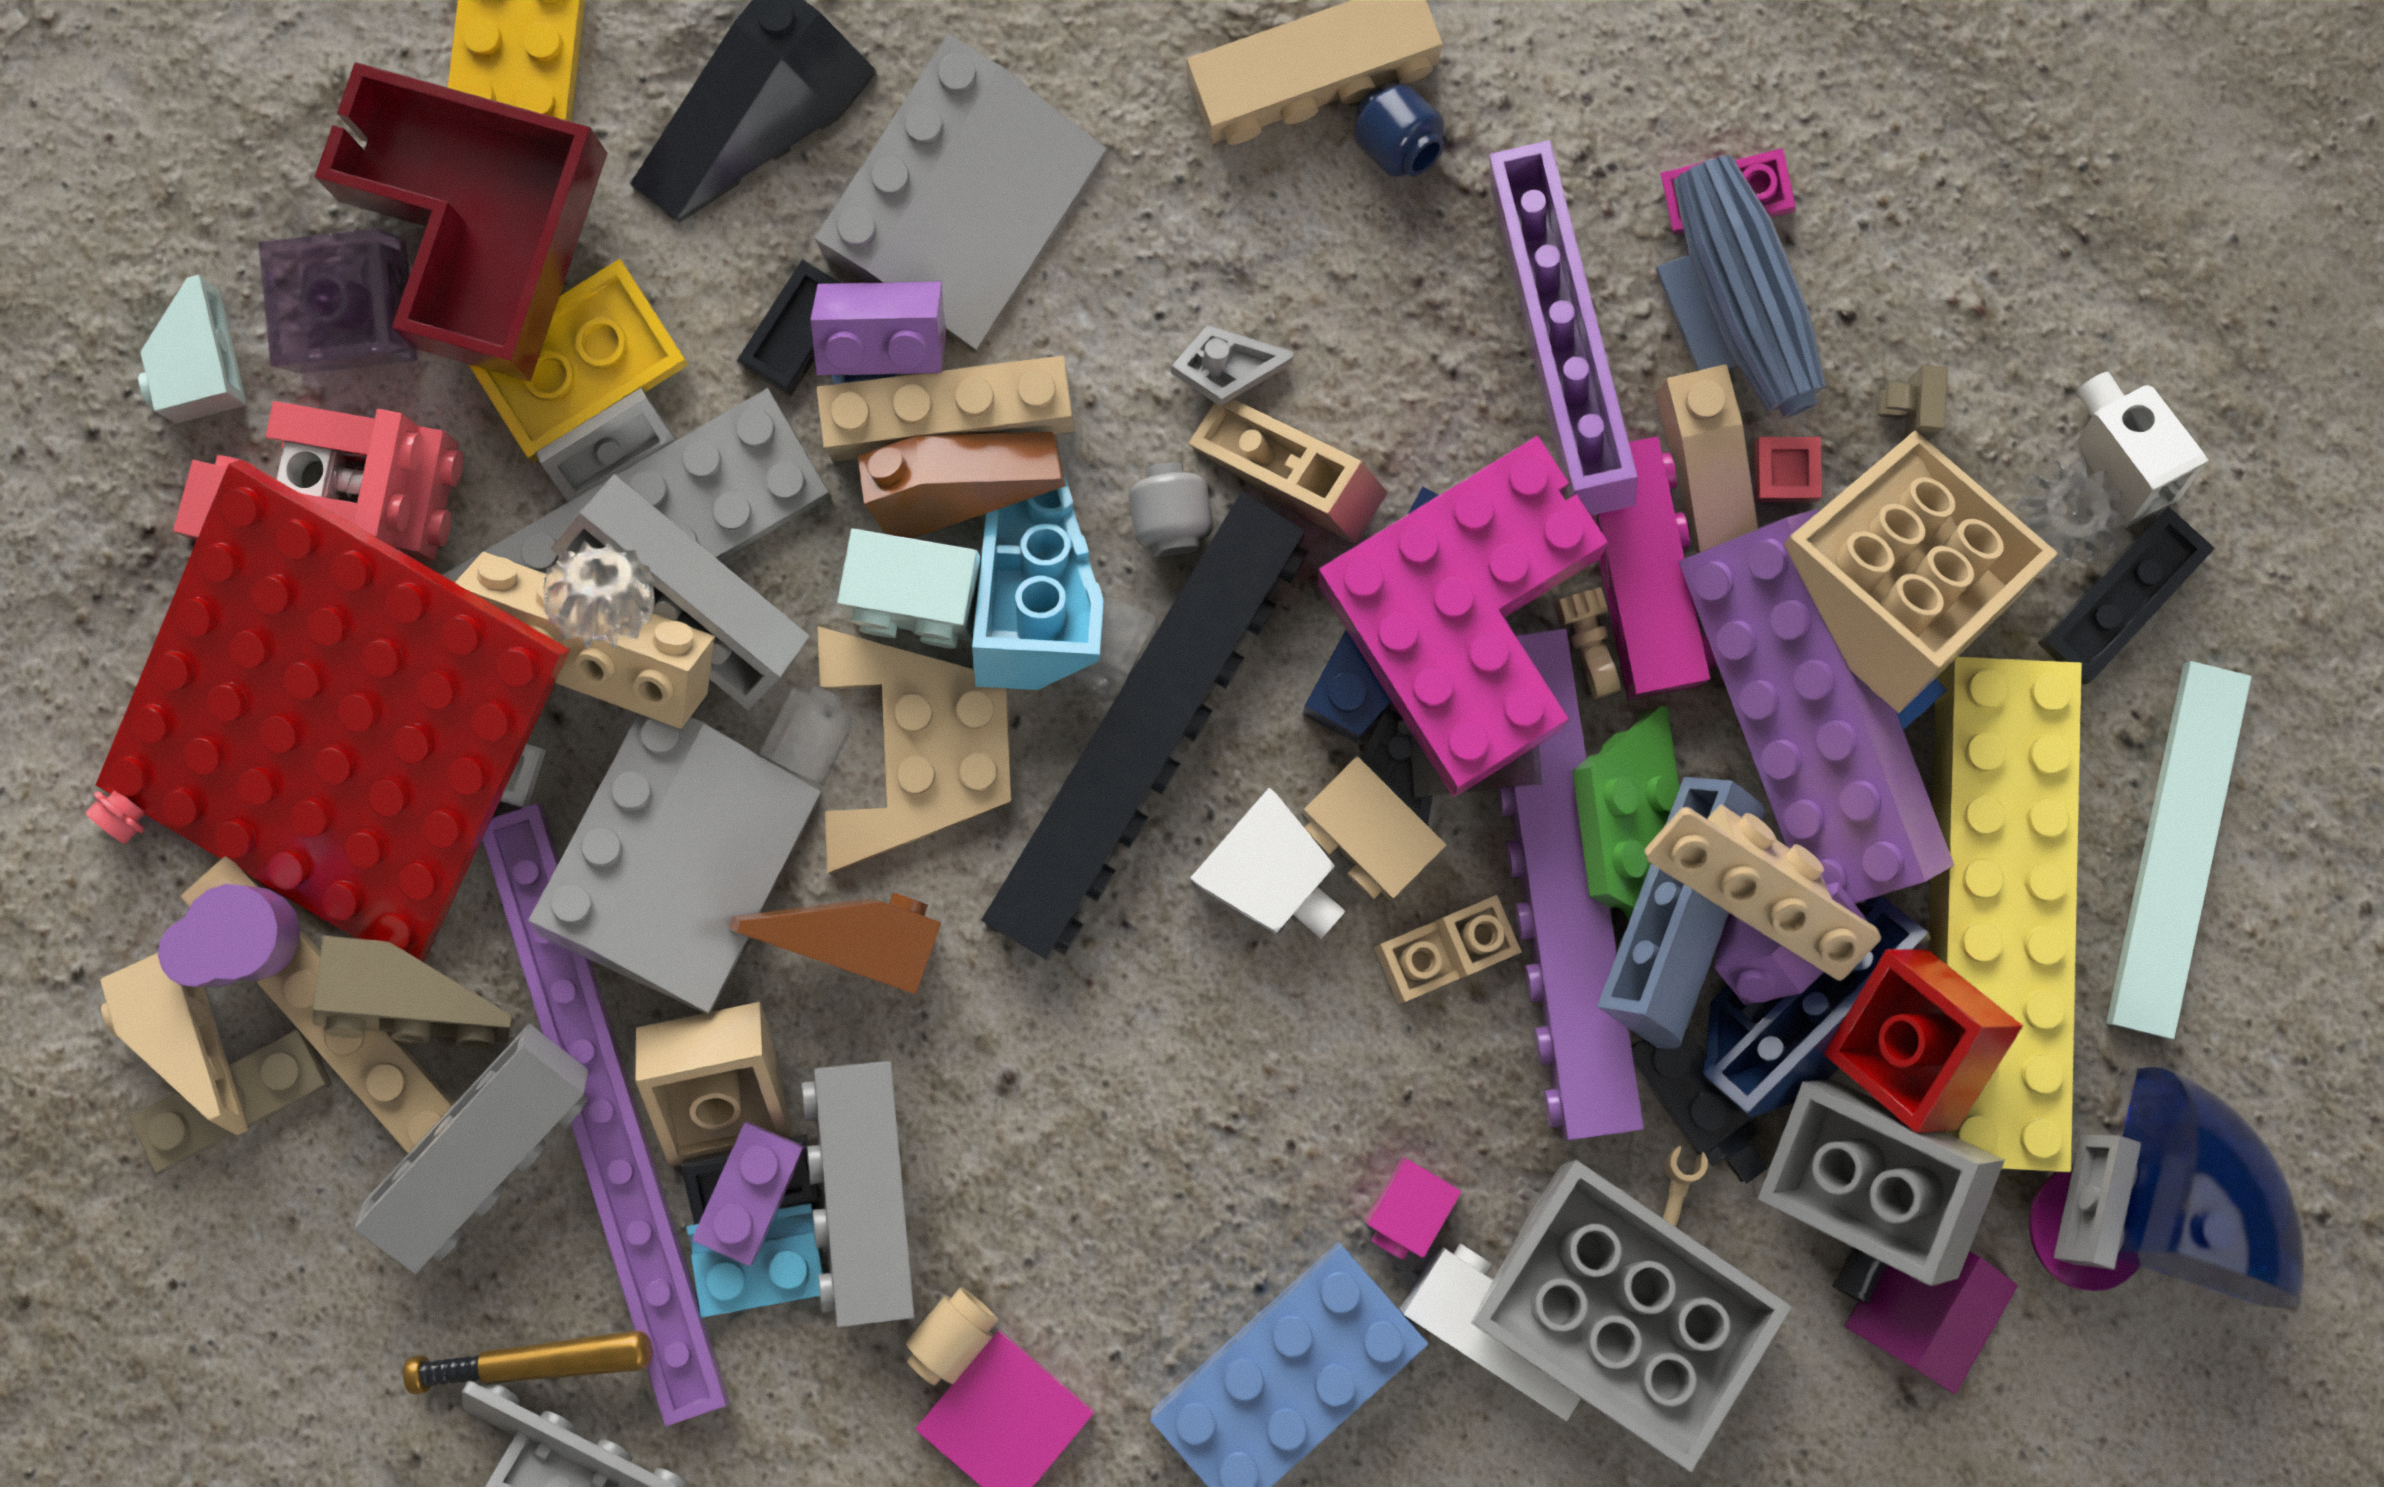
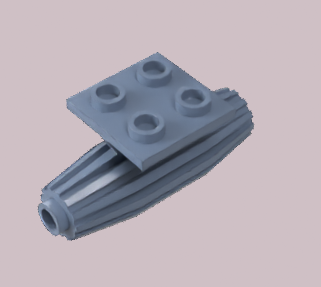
M1719 156L1689 168V170L1678 175V178L1673 181L1689 255L1659 265L1655 271L1696 371L1727 364L1728 370L1740 367L1766 411L1770 412L1780 409L1783 418L1800 414L1819 404L1816 394L1826 388L1815 339L1816 333L1812 326L1808 307L1772 219L1732 156Z

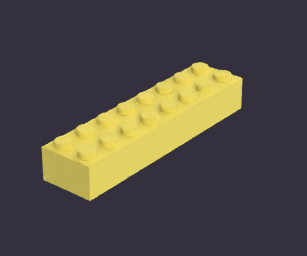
M1957 657L1936 677L1947 691L1935 701L1932 808L1954 866L1931 878L1929 935L1931 939L1929 941V951L2020 1022L2023 1028L1958 1130L1944 1132L2004 1159L2005 1162L2002 1169L2071 1172L2081 663Z

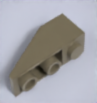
M323 936L313 1005L314 1025L326 1026L325 1032L327 1034L337 1037L358 1038L364 1036L365 1030L391 1032L393 1040L414 1044L427 1043L430 1041V1036L456 1038L457 1045L471 1049H490L495 1046V1041L508 1042L512 1015L392 943Z

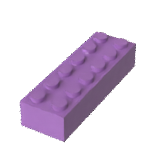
M1819 509L1784 518L1678 562L1786 846L1791 849L1795 844H1798L1811 852L1824 867L1821 876L1825 885L1838 882L1851 900L1857 903L1926 882L1954 866L1896 711L1849 669L1784 546V543L1795 531L1819 512Z

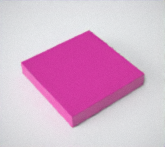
M998 1329L992 1339L955 1383L948 1388L915 1430L981 1487H1033L1095 1411L1002 1330Z

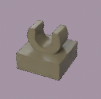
M1923 365L1908 379V384L1888 383L1886 390L1879 391L1878 416L1891 418L1906 417L1904 438H1907L1916 430L1929 441L1944 429L1948 367Z

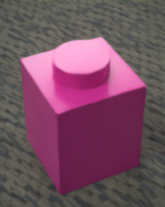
M1402 1156L1365 1219L1367 1225L1377 1230L1371 1241L1402 1260L1405 1259L1409 1250L1424 1258L1462 1191Z

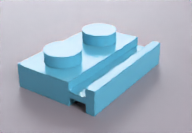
M814 1202L778 1209L755 1263L751 1266L692 1241L699 1224L686 1226L692 1248L691 1259L701 1318L819 1296L818 1274H824L826 1271L822 1248L816 1249L812 1215V1210H815Z

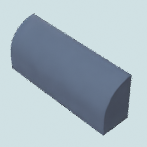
M1684 777L1666 825L1684 807L1692 809L1706 819L1720 804L1740 817L1750 813L1761 821H1764L1766 811L1756 798L1732 780ZM1651 864L1597 1007L1655 1047L1663 1049L1679 1048L1729 912Z

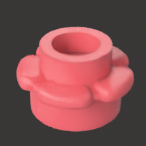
M115 790L109 797L100 791H96L93 794L97 801L86 811V815L116 840L126 845L137 832L142 834L145 831V826L139 822L144 816V811L127 797L117 793Z

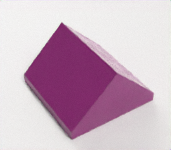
M1970 1251L1958 1279L1932 1286L1887 1265L1871 1296L1872 1300L1869 1305L1858 1301L1843 1327L1956 1395L2018 1285L1983 1258Z

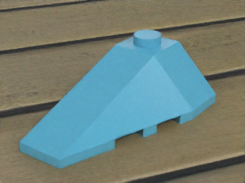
M1065 473V487L986 513L972 641L975 687L1039 690L1100 661L1104 600L1092 571L1084 535H1081L1076 519L1073 499Z

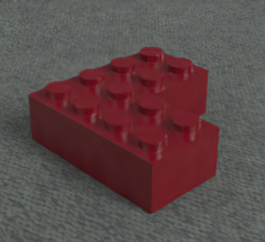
M355 62L337 114L360 140L367 142L365 149L354 140L345 128L332 125L314 177L338 202L426 226L392 328L414 349L531 382L608 154L591 127Z

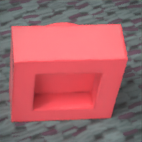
M1821 437L1757 438L1754 442L1755 502H1818L1822 498Z

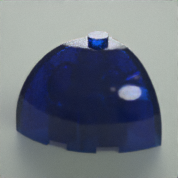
M2138 1068L2122 1137L2141 1143L2137 1161L2138 1175L2136 1183L2131 1189L2123 1227L2124 1241L2117 1258L2263 1307L2292 1308L2301 1305L2305 1264L2301 1224L2291 1189L2267 1145L2234 1108L2201 1085L2164 1068Z

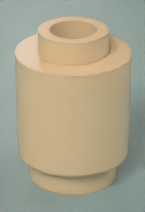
M960 1287L952 1297L945 1295L905 1342L912 1352V1355L907 1359V1363L932 1385H936L941 1378L950 1384H954L992 1339L993 1335L990 1330L998 1322V1318L978 1298Z

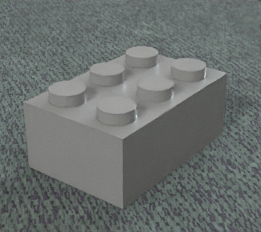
M1833 1079L1806 1081L1801 1085L1758 1200L1932 1286L1958 1279L2005 1160L1944 1131L1915 1133L1878 1100Z

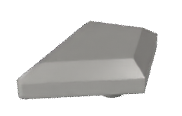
M1207 325L1172 365L1171 374L1219 406H1222L1290 366L1294 354L1292 351Z

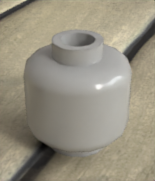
M1179 462L1161 463L1148 467L1146 469L1147 478L1140 480L1129 490L1132 521L1137 543L1141 546L1152 548L1153 556L1155 557L1180 556L1200 550V541L1208 537L1213 531V519L1206 480L1200 475L1184 472L1183 464Z

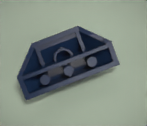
M1883 896L1867 899L1865 903L1855 904L1868 923L1877 928L1881 940L1844 979L1836 980L1823 972L1801 994L1744 1005L1730 986L1727 985L1710 1002L1707 1059L1704 1060L1703 1074L1708 1081L1750 1118L1795 1103L1803 1082L1828 1080L1839 1069L1823 1053L1886 949L1927 948L1931 939L1929 932Z

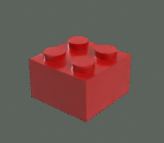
M1886 949L1823 1054L1915 1133L1958 1130L2020 1033L2023 1025L1928 949Z

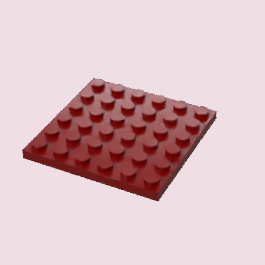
M243 460L231 462L226 468L95 786L109 794H112L115 790L117 793L124 795L144 811L143 814L218 858L222 859L224 856L229 858L247 875L356 939L390 942L424 963L570 649Z

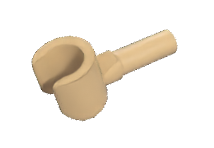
M1681 1146L1673 1149L1664 1161V1171L1671 1180L1663 1219L1676 1228L1690 1183L1699 1180L1705 1175L1708 1168L1707 1157L1702 1152L1701 1155L1698 1154L1696 1157L1693 1174H1683L1677 1166V1158L1680 1154Z

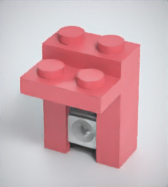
M273 401L265 437L282 442L281 447L283 451L276 480L412 558L435 561L438 546H445L450 533L451 514L446 510L450 486L456 487L462 475L463 454L462 451L458 450L459 442L443 430L418 426L399 412L377 409L375 418ZM322 461L323 475L319 482L312 487L303 488L302 474L305 468L313 462ZM346 461L365 463V468L363 469L361 466L352 469L349 464H346ZM344 492L347 493L348 497L352 494L359 495L358 502L338 500L339 494Z

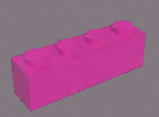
M1659 437L1629 442L1638 476L1636 506L1591 515L1608 541L1601 558L1598 560L1627 701L1700 687L1710 680L1709 670L1716 667V659L1706 633H1700L1696 607L1678 562L1685 559L1683 549H1687L1690 546L1689 529L1684 513L1674 512L1670 489L1677 487L1676 469L1671 453H1662Z

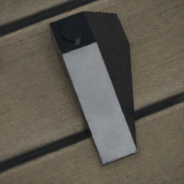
M752 0L728 30L630 182V185L680 223L739 185L742 177L771 158L776 161L790 152L791 145L819 127L823 130L839 120L875 76L876 70L817 9L805 0Z

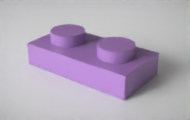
M749 1121L744 1122L692 1241L748 1266L753 1265L806 1147Z

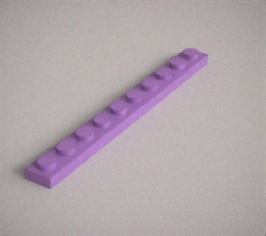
M536 803L491 819L482 840L542 1033L588 1069L584 1092L588 1099L583 1109L571 1122V1126L635 1331H643L652 1342L653 1356L649 1366H647V1370L666 1427L725 1407L730 1401L704 1318H701L696 1292L592 961L539 937L528 921L560 862L543 805Z

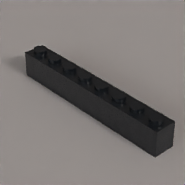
M1240 493L981 921L1045 960L1049 961L1055 951L1064 956L1068 953L1084 926V923L1075 919L1088 897L1096 902L1100 900L1117 871L1107 864L1120 843L1129 849L1132 847L1149 818L1140 810L1150 793L1154 790L1163 795L1177 773L1181 763L1172 757L1182 740L1186 737L1195 742L1209 720L1213 710L1204 704L1214 687L1218 684L1227 689L1241 667L1245 657L1236 651L1248 631L1256 636L1260 635L1277 604L1268 599L1280 578L1290 584L1305 561L1309 552L1300 547L1304 540L1305 529L1244 493Z

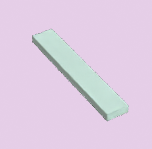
M2193 661L2183 664L2107 1016V1025L2164 1039L2175 1038L2252 677L2250 675Z

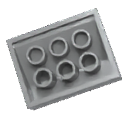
M948 34L817 233L815 240L825 259L864 283L942 281L946 334L978 352L1107 153V148L1003 67Z
M638 714L528 921L539 937L710 1015L749 939L748 936L729 929L732 917L762 913L822 793L815 787L699 720L690 717L683 728L679 729Z
M1574 1160L1559 1167L1527 1217L1476 1311L1471 1324L1679 1467L1691 1473L1792 1306L1581 1162Z

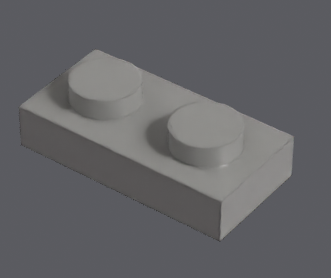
M642 388L535 453L544 470L567 502H570L610 479L613 474H619L676 440Z
M2080 1135L2054 1254L2055 1259L2074 1265L2115 1269L2117 1255L2124 1241L2123 1227L2131 1189L2134 1187L2138 1175L2137 1161L2141 1147L2140 1142L2122 1136Z

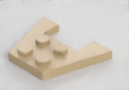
M817 626L820 688L822 690L882 687L887 808L825 811L828 874H833L1013 803L1008 688L975 687L974 669Z

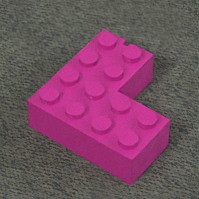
M1538 435L1319 568L1318 587L1453 798L1560 733L1569 720L1504 618L1598 561L1608 541L1577 494L1565 501L1564 495L1569 482Z

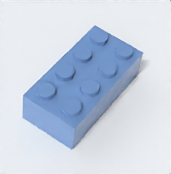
M1338 1241L1151 1410L1150 1421L1208 1487H1272L1428 1345V1342L1341 1242Z

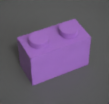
M942 281L818 284L810 320L817 375L942 373L946 342Z

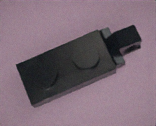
M1686 1029L1681 1046L1676 1049L1657 1048L1643 1038L1631 1046L1634 1068L1697 1154L1701 1155L1704 1152L1711 1166L1724 1159L1739 1181H1745L1746 1184L1767 1170V1167L1748 1142V1140L1758 1134V1131L1750 1121L1752 1118L1706 1079L1703 1070L1704 1060L1707 1059V1056L1688 1029Z

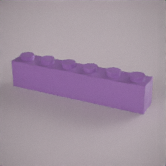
M1547 140L1489 154L1491 192L1561 471L1569 482L1567 488L1568 498L1577 494L1590 515L1636 506L1638 476L1551 142Z

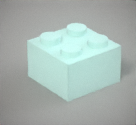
M851 528L837 603L852 619V623L860 625V632L874 636L895 638L897 629L914 631V634L920 635V642L944 648H957L958 639L973 641L981 557L978 551L974 549Z

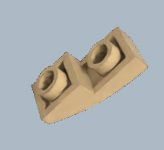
M1497 895L1374 947L1398 1005L1522 952Z

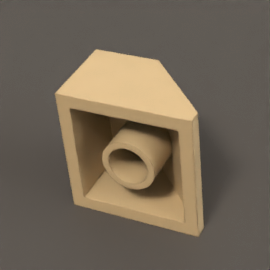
M760 1002L713 1011L710 1015L703 1013L636 1027V1084L669 1167L681 1165L684 1159L732 1150L744 1122L748 1121L785 1138L792 1137L776 1048Z

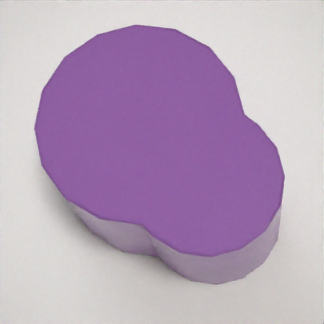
M224 884L205 891L193 901L184 919L177 921L165 931L159 942L158 958L161 969L168 978L183 986L220 988L233 984L238 980L259 981L275 976L290 964L299 947L301 928L296 911L281 895L265 888Z

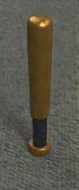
M630 1331L521 1347L485 1350L480 1355L473 1357L429 1361L424 1355L409 1357L405 1361L403 1382L410 1394L419 1395L428 1392L431 1386L438 1384H455L481 1380L483 1384L638 1371L649 1366L653 1356V1346L651 1339L643 1331Z

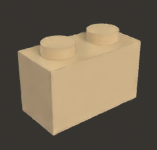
M1358 756L1302 812L1310 821L1304 827L1305 830L1327 855H1330L1337 848L1354 865L1347 873L1348 876L1373 900L1380 893L1389 901L1392 900L1446 846Z

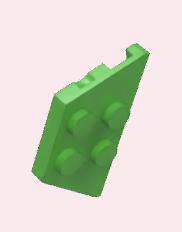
M1658 706L1642 710L1637 715L1639 721L1628 731L1615 733L1602 745L1598 755L1589 756L1572 770L1589 896L1609 908H1619L1628 919L1631 918L1651 865L1646 858L1645 848L1666 826L1680 789L1668 706Z

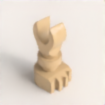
M1601 587L1574 594L1554 602L1553 606L1560 627L1573 625L1575 635L1570 637L1573 649L1580 648L1586 681L1593 699L1595 700L1621 691L1618 673L1608 648L1603 640L1609 638L1606 627H1599L1596 617L1608 612Z

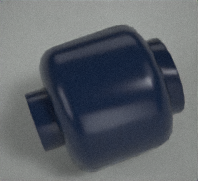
M1400 84L1385 90L1376 89L1370 92L1360 103L1357 109V116L1359 118L1355 125L1354 140L1359 148L1387 175L1393 177H1403L1408 174L1410 176L1420 175L1428 170L1440 157L1445 145L1443 139L1444 120L1412 87Z

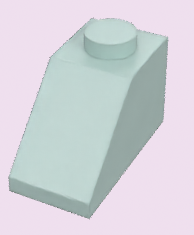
M200 275L187 277L140 352L145 370L144 373L139 374V386L143 399L150 409H154L155 412L176 424L247 406L220 290Z

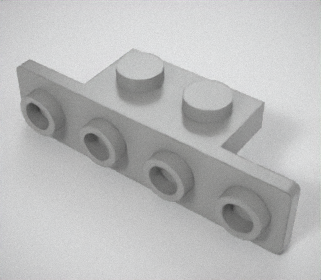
M468 1381L461 1392L462 1409L515 1436L485 1487H689L685 1480L670 1471L656 1468L654 1473H651L631 1463L632 1455L613 1442L599 1440L596 1445L574 1434L576 1427L558 1414L543 1411L541 1416L519 1406L520 1399L514 1393L498 1384H486L483 1388Z

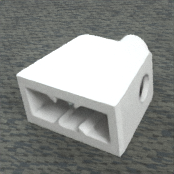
M2104 372L2084 383L2076 391L2078 397L2092 416L2078 439L2079 448L2124 527L2127 528L2180 500L2209 460L2156 390L2147 385L2124 396L2111 374Z
M1270 788L1266 790L1190 877L1191 882L1198 888L1274 934L1294 915L1315 935L1322 939L1345 913L1342 907L1318 887L1334 868V864L1278 795Z

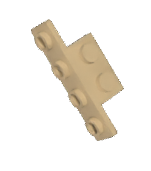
M1720 804L1706 819L1692 809L1684 807L1678 811L1645 848L1648 862L1836 980L1844 979L1881 940V936L1875 926L1832 900L1821 876L1824 867L1811 852L1798 844H1795L1791 849L1776 840L1774 833L1763 821L1750 813L1740 817Z

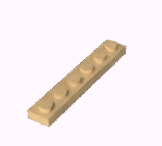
M224 856L181 895V898L190 907L193 901L205 891L224 884L264 887L259 881L244 873L234 861ZM301 929L299 947L290 964L275 976L256 982L406 1152L409 1153L455 1102L402 1042L391 1038V1032L365 1030L363 1037L345 1038L327 1034L325 1032L326 1026L314 1025L313 1005L321 951Z

